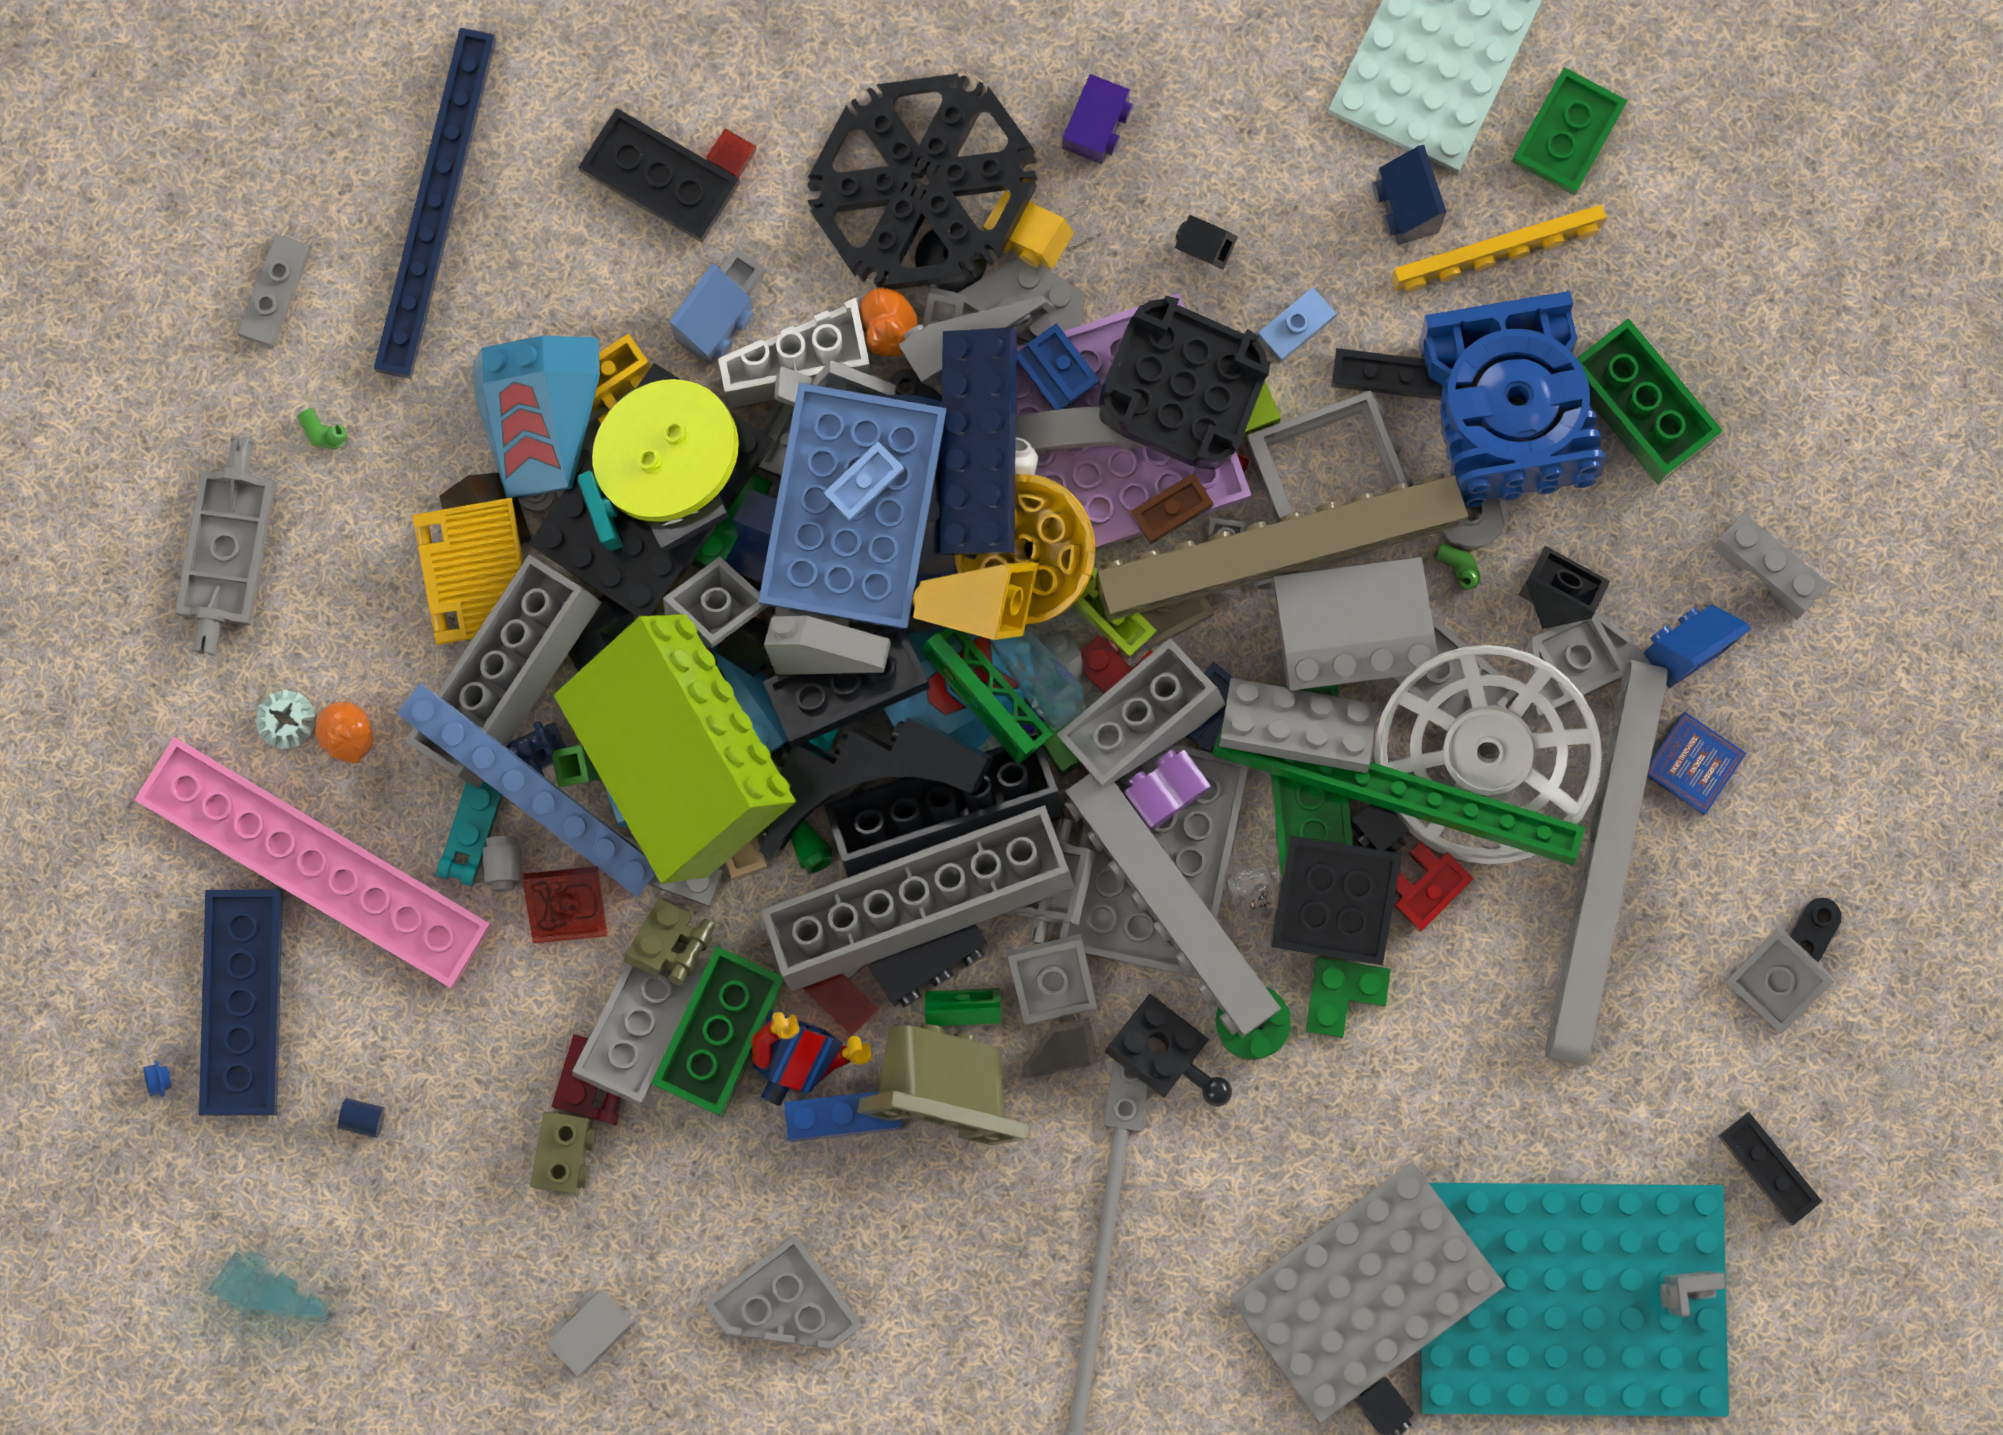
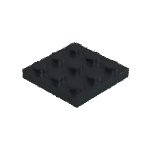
M1289 835L1270 946L1383 965L1402 854Z

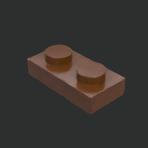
M1192 473L1131 510V516L1151 545L1211 509L1214 503L1195 473Z

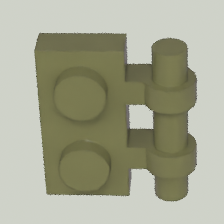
M659 898L626 951L624 962L656 978L663 967L672 970L668 977L670 982L675 985H681L686 976H691L697 966L696 959L700 952L705 951L711 943V934L715 929V925L712 921L703 919L698 928H691L688 926L692 918L691 913ZM679 941L686 944L687 947L683 953L677 954L673 952Z

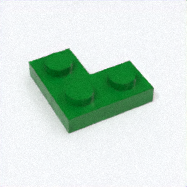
M1316 957L1305 1033L1343 1038L1348 1001L1385 1007L1391 969Z

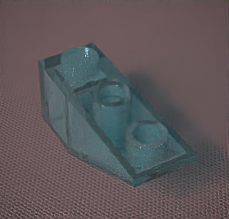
M249 1250L247 1254L235 1251L208 1288L238 1311L331 1322L334 1318L326 1312L330 1307L327 1303L312 1293L308 1298L303 1296L296 1290L299 1284L294 1279L281 1271L278 1276L274 1275L265 1268L269 1262L253 1250Z

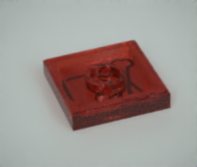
M598 866L523 873L522 881L533 944L607 937L608 928Z

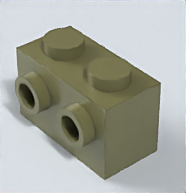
M543 1112L530 1187L579 1196L580 1188H587L590 1166L585 1165L587 1150H594L597 1137V1129L591 1128L592 1120Z

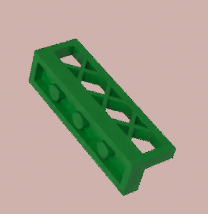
M947 628L941 634L937 632L926 641L920 652L1018 765L1053 736V733L965 632ZM951 636H954L962 645V658L946 641ZM968 655H970L974 660H969ZM969 667L982 668L987 674V687ZM993 682L998 688H993ZM994 695L1006 696L1012 703L1011 715ZM1019 711L1022 716H1017V712ZM1018 723L1031 725L1040 736L1033 741Z

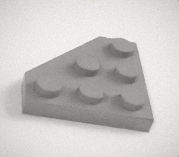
M796 1233L703 1302L726 1334L834 1349L864 1327Z

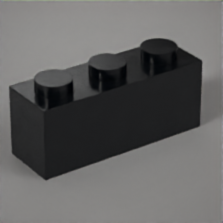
M976 924L879 959L870 964L868 968L892 1006L895 1007L900 1003L905 1008L922 997L920 990L932 983L936 988L954 976L951 970L958 965L964 963L966 967H969L985 956L983 949L988 947V943Z

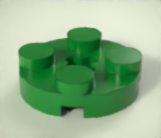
M1268 987L1266 989L1281 1009L1263 1023L1264 1027L1261 1030L1255 1029L1244 1038H1241L1237 1032L1234 1035L1229 1033L1219 1018L1223 1012L1219 1007L1217 1009L1215 1022L1219 1039L1223 1047L1238 1058L1244 1060L1264 1059L1276 1053L1288 1038L1291 1028L1290 1010L1282 997Z

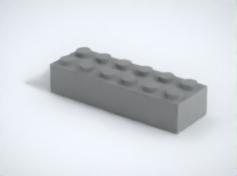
M528 555L444 681L437 695L507 747L602 602L581 586L531 555ZM413 728L405 742L477 789L483 783V779L416 728Z

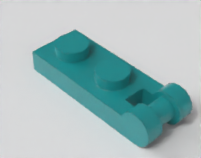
M466 782L443 856L437 867L436 877L446 880L449 877L460 879L463 885L474 886L483 859V848L486 847V839L490 837L503 796L487 782H483L479 789ZM457 853L469 856L466 866L455 863Z

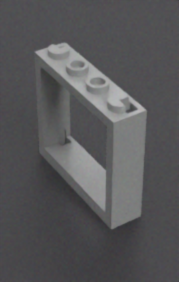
M1371 390L1247 435L1245 445L1276 523L1281 522L1280 518L1282 516L1293 513L1271 458L1268 446L1359 413L1363 415L1390 486L1408 483L1409 487L1413 486V480L1407 466L1401 467L1396 454L1400 453L1398 441L1393 432L1388 434L1383 420L1387 419L1385 409L1381 406L1379 399L1374 400ZM1364 553L1295 571V573L1320 570Z

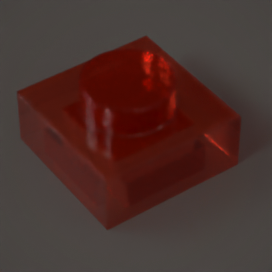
M724 128L707 155L706 160L739 178L755 154L756 146Z

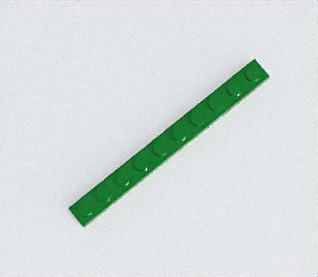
M1221 725L1212 756L1572 866L1576 862L1586 827L1370 762L1368 773L1219 747L1222 731Z

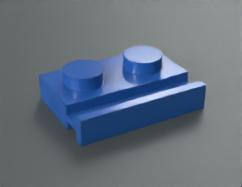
M1057 323L1027 343V346L1023 349L1017 350V363L1053 410L1064 409L1068 405H1072L1100 385L1099 378Z

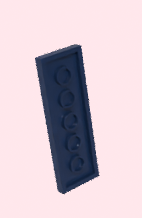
M1012 327L943 331L942 408H947L941 440L940 554L1014 553L1017 329Z
M280 889L205 890L199 1086L200 1116H277L283 891Z

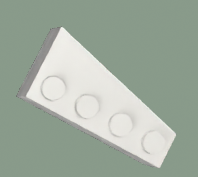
M856 298L845 302L843 307L828 312L827 310L815 315L813 320L798 327L790 326L781 330V334L766 341L761 339L718 358L728 408L776 400L774 398L777 371L781 367H786L814 378L832 360L871 375Z

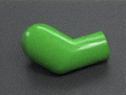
M313 408L306 409L297 415L312 445L333 450L345 444L347 431L342 425L336 424L335 427L322 425Z

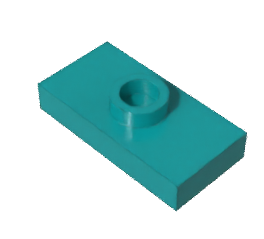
M591 471L578 475L577 479L600 542L610 551L623 547L613 519L618 516L616 506L605 497L595 475Z

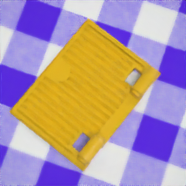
M512 497L412 515L436 646L473 639L522 566L523 558ZM441 524L443 541L432 543L429 525ZM456 611L459 628L448 630L445 613Z

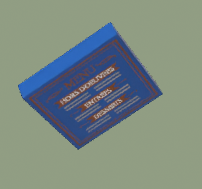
M1684 711L1651 759L1647 777L1705 815L1747 753Z

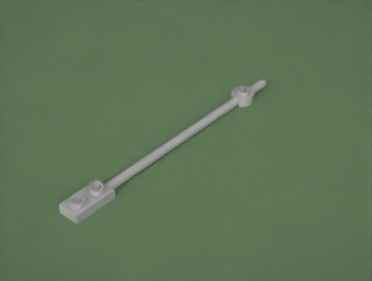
M1115 1060L1113 1061L1104 1126L1115 1129L1068 1433L1063 1435H1083L1129 1131L1141 1132L1148 1089L1147 1084Z

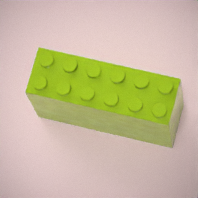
M686 614L639 616L554 694L556 701L661 884L710 876L796 802L789 790L788 782L778 772L771 760L769 750L761 743L754 731L751 719L741 709L734 697L732 687L724 680L715 664L714 656L706 649L697 634L695 624Z

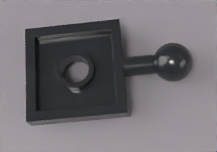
M1150 993L1104 1051L1163 1098L1166 1097L1182 1075L1202 1089L1204 1100L1211 1106L1221 1107L1227 1104L1232 1097V1087L1225 1078H1210L1192 1063L1209 1041V1038ZM1158 1038L1162 1040L1166 1046V1052L1156 1053L1152 1051L1148 1045V1039Z

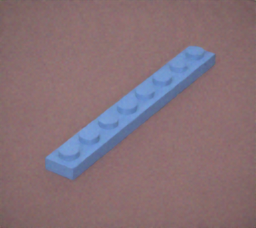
M419 683L397 711V715L636 897L654 877L655 872L640 849L423 683Z

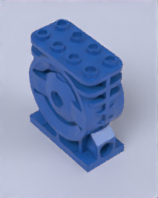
M1570 291L1428 314L1424 317L1419 340L1421 357H1425L1429 377L1444 386L1440 402L1442 435L1447 446V459L1451 461V476L1455 475L1463 502L1467 507L1479 506L1488 499L1500 497L1504 501L1514 500L1523 496L1524 493L1536 491L1542 495L1550 494L1559 490V487L1574 485L1575 488H1586L1595 484V479L1602 474L1606 463L1605 452L1600 450V431L1595 429L1597 419L1595 411L1591 410L1589 384L1581 364L1573 355L1577 334L1571 313L1573 300ZM1490 367L1480 378L1477 387L1459 389L1461 385H1471L1479 371ZM1519 397L1525 402V405L1515 406L1509 402L1508 398ZM1571 409L1569 411L1564 412L1560 422L1548 434L1542 436L1541 438L1528 441L1542 435L1545 431H1547L1554 422L1558 411ZM1482 424L1484 427H1482V426H1472V425Z

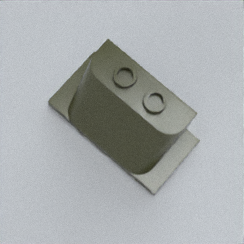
M922 1024L920 1027L900 1025L889 1028L879 1092L876 1095L860 1098L859 1114L888 1121L911 1118L959 1130L958 1138L991 1146L1027 1139L1029 1124L1005 1117L998 1048L976 1042V1036L971 1034L954 1033V1036L944 1034L943 1028L936 1025Z

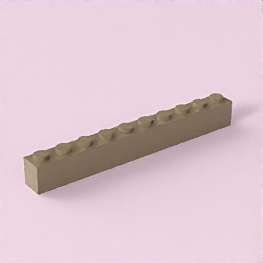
M1435 474L1424 478L1420 485L1409 487L1408 483L1397 484L1388 488L1386 494L1373 497L1372 493H1364L1351 499L1352 503L1338 506L1337 502H1331L1315 509L1316 513L1302 516L1301 512H1294L1284 515L1280 518L1281 522L1266 525L1265 521L1256 522L1244 528L1245 532L1231 535L1230 531H1223L1211 535L1208 542L1195 545L1194 541H1186L1173 547L1174 551L1163 554H1159L1158 550L1145 552L1137 556L1138 560L1126 564L1123 563V560L1108 562L1101 566L1102 570L1097 571L1095 578L1107 622L1463 526L1468 515L1456 477L1453 475L1444 478L1443 474Z

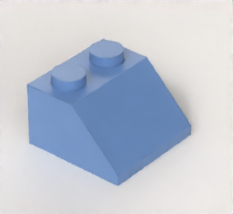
M712 263L669 321L675 341L711 365L716 357L720 358L728 353L733 343L730 338L736 330L740 329L743 331L752 320L754 315L751 311L753 309L752 300L719 267Z

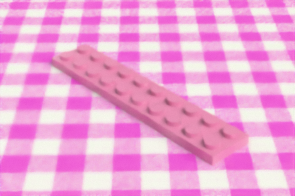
M173 737L134 799L156 814L451 989L456 985L492 926L477 915L176 737Z

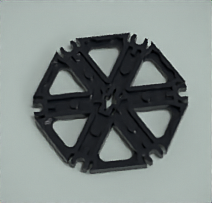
M958 73L875 84L882 93L880 98L874 89H867L871 101L866 106L860 105L855 98L851 100L852 106L857 112L856 115L850 112L847 105L845 106L808 176L810 182L807 183V187L811 192L821 191L820 197L808 200V205L812 209L809 211L855 277L857 275L861 281L865 282L871 272H877V276L874 279L876 287L882 288L884 286V288L892 290L969 280L962 271V267H966L970 275L974 277L978 275L974 268V262L977 259H985L990 266L994 264L993 258L988 252L989 249L994 251L998 259H1000L1037 188L1036 181L1038 176L1036 172L1023 171L1026 165L1037 163V159L1034 155L1033 147L989 86L986 91L984 84L979 81L976 88L968 92L966 89L970 82L967 76L962 75L959 77ZM932 92L939 93L942 96V102L918 145L894 111V104L898 98L903 96ZM982 112L989 113L1008 139L1007 146L999 152L957 157L979 114ZM861 129L869 137L888 166L838 172L834 170L833 162L847 135L852 130ZM926 174L930 183L928 185L922 184L918 189L914 180L916 178L922 179ZM1010 191V198L995 227L989 231L979 230L956 198ZM887 206L869 241L862 247L852 246L835 223L837 212ZM924 219H926L947 248L948 258L939 265L904 268L900 264Z

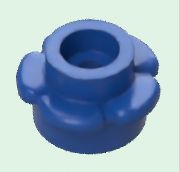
M155 1060L154 1065L143 1067L149 1096L160 1094L161 1097H164L165 1089L171 1088L169 1071L167 1066L160 1067L159 1062Z

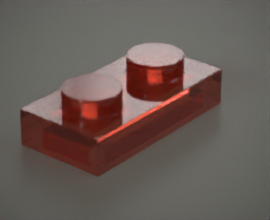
M842 973L803 987L852 1036L879 1010Z

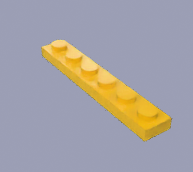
M1602 204L1396 267L1393 270L1391 280L1395 291L1406 289L1407 293L1415 292L1426 287L1427 281L1440 278L1441 282H1447L1458 278L1462 274L1461 271L1474 267L1475 271L1486 270L1496 264L1495 260L1509 256V259L1514 261L1528 256L1531 253V249L1543 246L1544 250L1559 247L1565 243L1564 239L1576 235H1578L1579 239L1592 237L1599 233V228H1602L1607 217Z

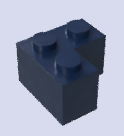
M749 489L732 519L738 538L725 562L760 593L777 500Z

